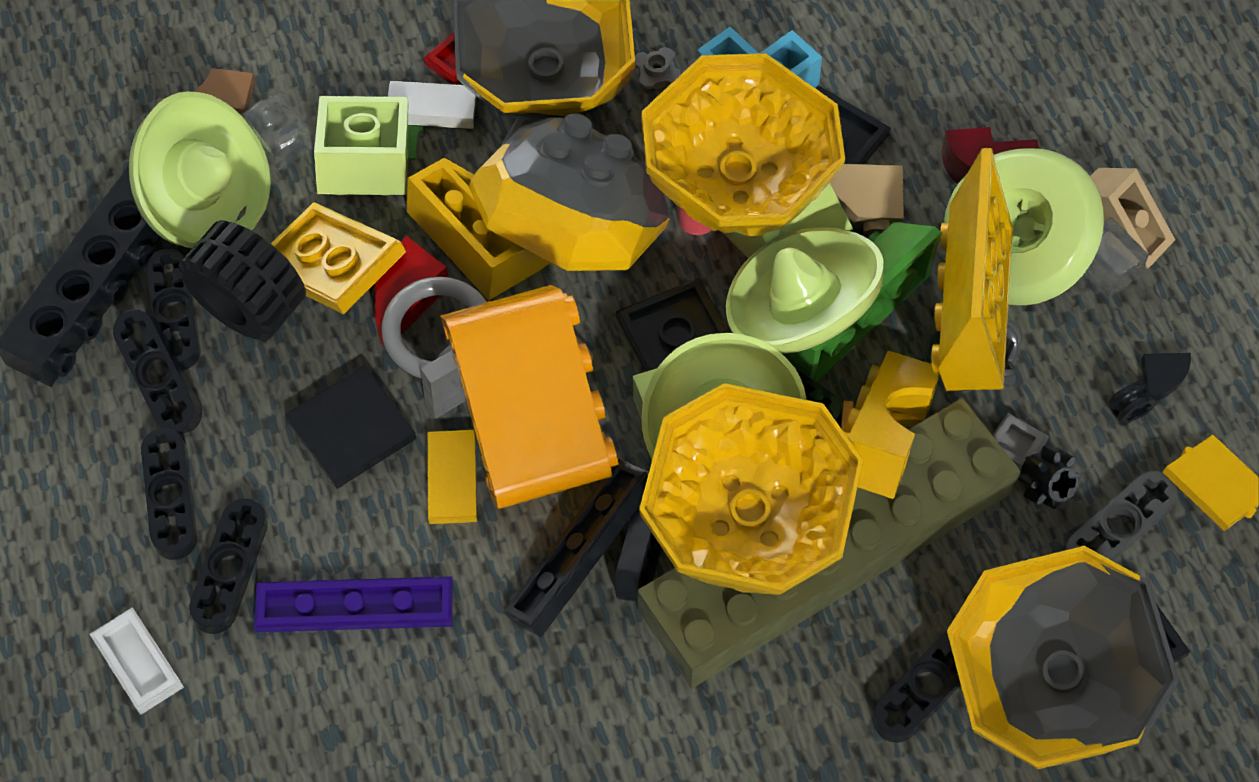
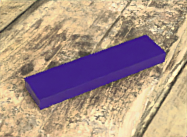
M452 576L257 582L254 621L256 633L453 627Z

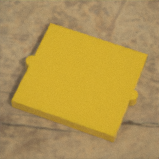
M1211 435L1194 448L1186 447L1181 457L1166 466L1162 472L1224 532L1242 518H1252L1257 511L1256 508L1259 507V477L1214 435Z

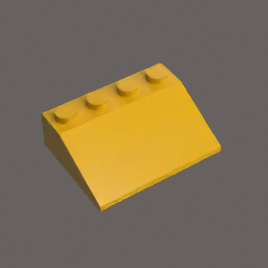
M983 148L950 203L949 222L941 224L942 250L946 251V262L938 264V286L940 291H943V303H936L934 315L936 330L941 332L940 344H933L931 360L933 372L940 373L946 391L1004 389L1013 225L992 148Z

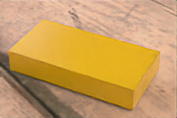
M475 430L428 432L429 524L477 522Z

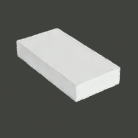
M390 81L388 97H408V125L473 129L477 96L464 85Z
M133 607L90 633L93 641L140 715L184 688Z

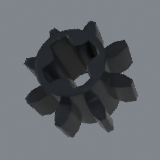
M1045 445L1042 447L1041 453H1034L1025 458L1026 460L1021 468V475L1018 477L1019 481L1029 486L1024 493L1025 498L1037 505L1044 503L1052 509H1057L1058 502H1065L1074 497L1079 486V479L1081 478V474L1071 468L1076 460L1074 456L1062 450L1056 451Z

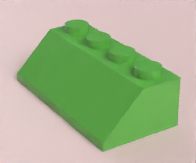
M893 222L882 233L878 231L872 233L868 239L879 248L883 257L884 267L882 287L871 307L854 324L830 340L803 351L782 355L797 370L818 383L930 276L942 232L935 226Z

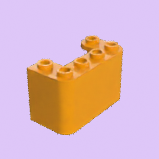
M549 285L440 316L446 339H449L453 352L455 351V354H452L459 372L482 455V464L487 472H489L485 476L491 500L497 509L612 476L611 467L618 465V458L611 437L606 438L604 432H601L598 420L606 418L599 391H590L586 373L593 371V366L586 344L577 343L573 325L580 324V318L572 295L567 296L566 293H562L560 288Z

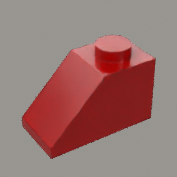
M407 236L400 241L406 253L375 283V323L382 345H384L382 321L385 311L394 296L404 287L415 281L429 277H448L447 267ZM442 295L426 297L414 303L402 318L401 334Z

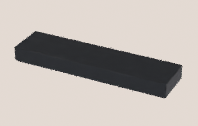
M618 459V465L611 468L612 476L600 482L504 610L503 614L517 625L542 638L641 504L649 474L648 471Z

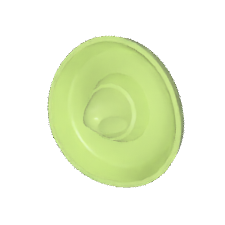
M186 91L170 95L159 102L145 117L133 139L129 158L131 191L142 217L163 239L179 246L193 248L216 221L225 220L233 222L250 230L255 228L268 204L271 186L269 164L262 144L251 126L230 105L212 95L200 92ZM247 206L243 217L236 221L241 210Z
M1035 148L1014 149L994 155L1013 225L1008 304H1038L1068 290L1083 276L1094 260L1100 246L1104 227L1101 197L1088 173L1072 159L1062 154ZM965 177L958 183L949 199L945 211L944 223L949 222L950 203L953 200L955 194L957 193Z
M830 227L797 230L766 243L744 262L731 283L726 300V316L729 327L733 333L752 336L770 344L781 354L803 351L830 340L854 324L875 301L883 282L884 261L879 248L871 240L858 233Z
M737 333L705 335L676 348L659 365L652 376L644 396L641 416L642 432L651 459H653L663 417L723 383L806 400L804 386L795 367L770 344L752 336Z

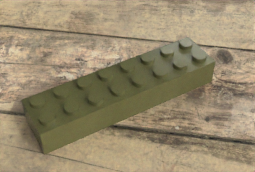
M963 398L908 429L915 433V437L894 499L857 488L843 557L828 568L781 595L742 593L733 588L708 584L683 575L676 568L637 590L639 613L691 689L1013 493L1020 469Z

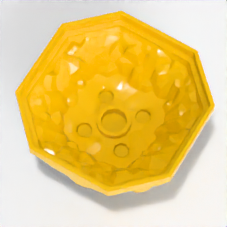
M766 53L701 55L641 113L646 173L650 175L654 185L677 206L682 208L689 217L713 231L719 230L729 233L737 230L747 236H762L768 231L780 230L802 213L812 201L816 200L844 166L845 153L838 104Z
M723 383L663 417L639 509L640 515L679 573L708 584L733 588L742 593L781 595L828 568L843 557L863 458L823 403Z

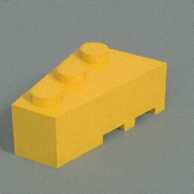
M443 158L408 177L407 213L488 300L505 292L551 263L486 229L469 188L470 180L474 174Z

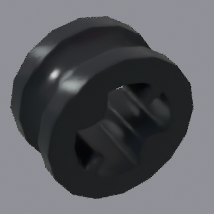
M1137 381L1125 386L1108 401L1110 410L1119 412L1117 420L1121 425H1126L1147 415L1156 406L1157 400L1155 397L1145 394L1147 386L1143 381Z

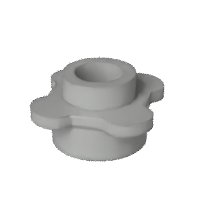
M663 47L659 51H653L649 54L640 52L635 55V67L640 72L639 84L645 89L663 88L681 75L680 70L675 68L673 62L675 53L672 49ZM654 66H659L660 68H659V69H654L653 67H654Z

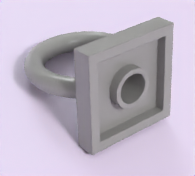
M429 277L404 287L389 303L382 321V339L389 356L405 372L422 379L425 405L435 419L466 401L459 372L452 354H455V351L453 352L451 345H449L434 361H427L415 356L407 349L402 340L401 321L406 311L414 303L430 296H449L461 301L468 308L487 303L485 298L475 288L463 281L448 277Z

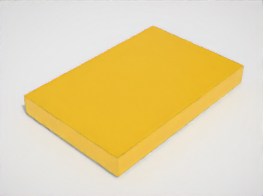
M315 202L271 243L288 259L305 285V296L343 315L406 253L399 240Z

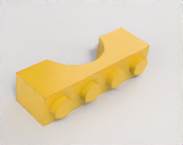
M888 350L881 367L872 365L866 384L861 388L856 406L852 408L845 431H843L863 458L858 488L894 499L915 437V433L905 427L912 428L926 419L940 377V373L933 372L932 364Z

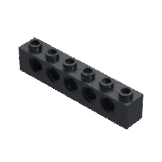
M129 165L0 337V356L5 365L49 387L53 386L59 376L65 377L74 367L76 353L85 340L90 341L96 337L102 325L103 315L111 304L117 305L123 300L128 289L129 279L137 269L142 270L146 267L148 259L153 254V246L161 237L148 225L138 210L131 191ZM107 260H111L110 262H108V263H106V264L100 265L101 263H103V262H105V261H107ZM86 295V296H84L83 298H81V299H79V300H74V299H76L78 296ZM60 330L57 334L48 336L51 332Z

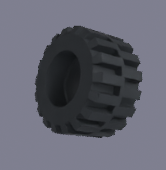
M225 220L216 221L178 265L179 274L184 284L202 307L227 327L256 340L267 341L272 338L306 295L305 285L299 274L277 248L252 230Z

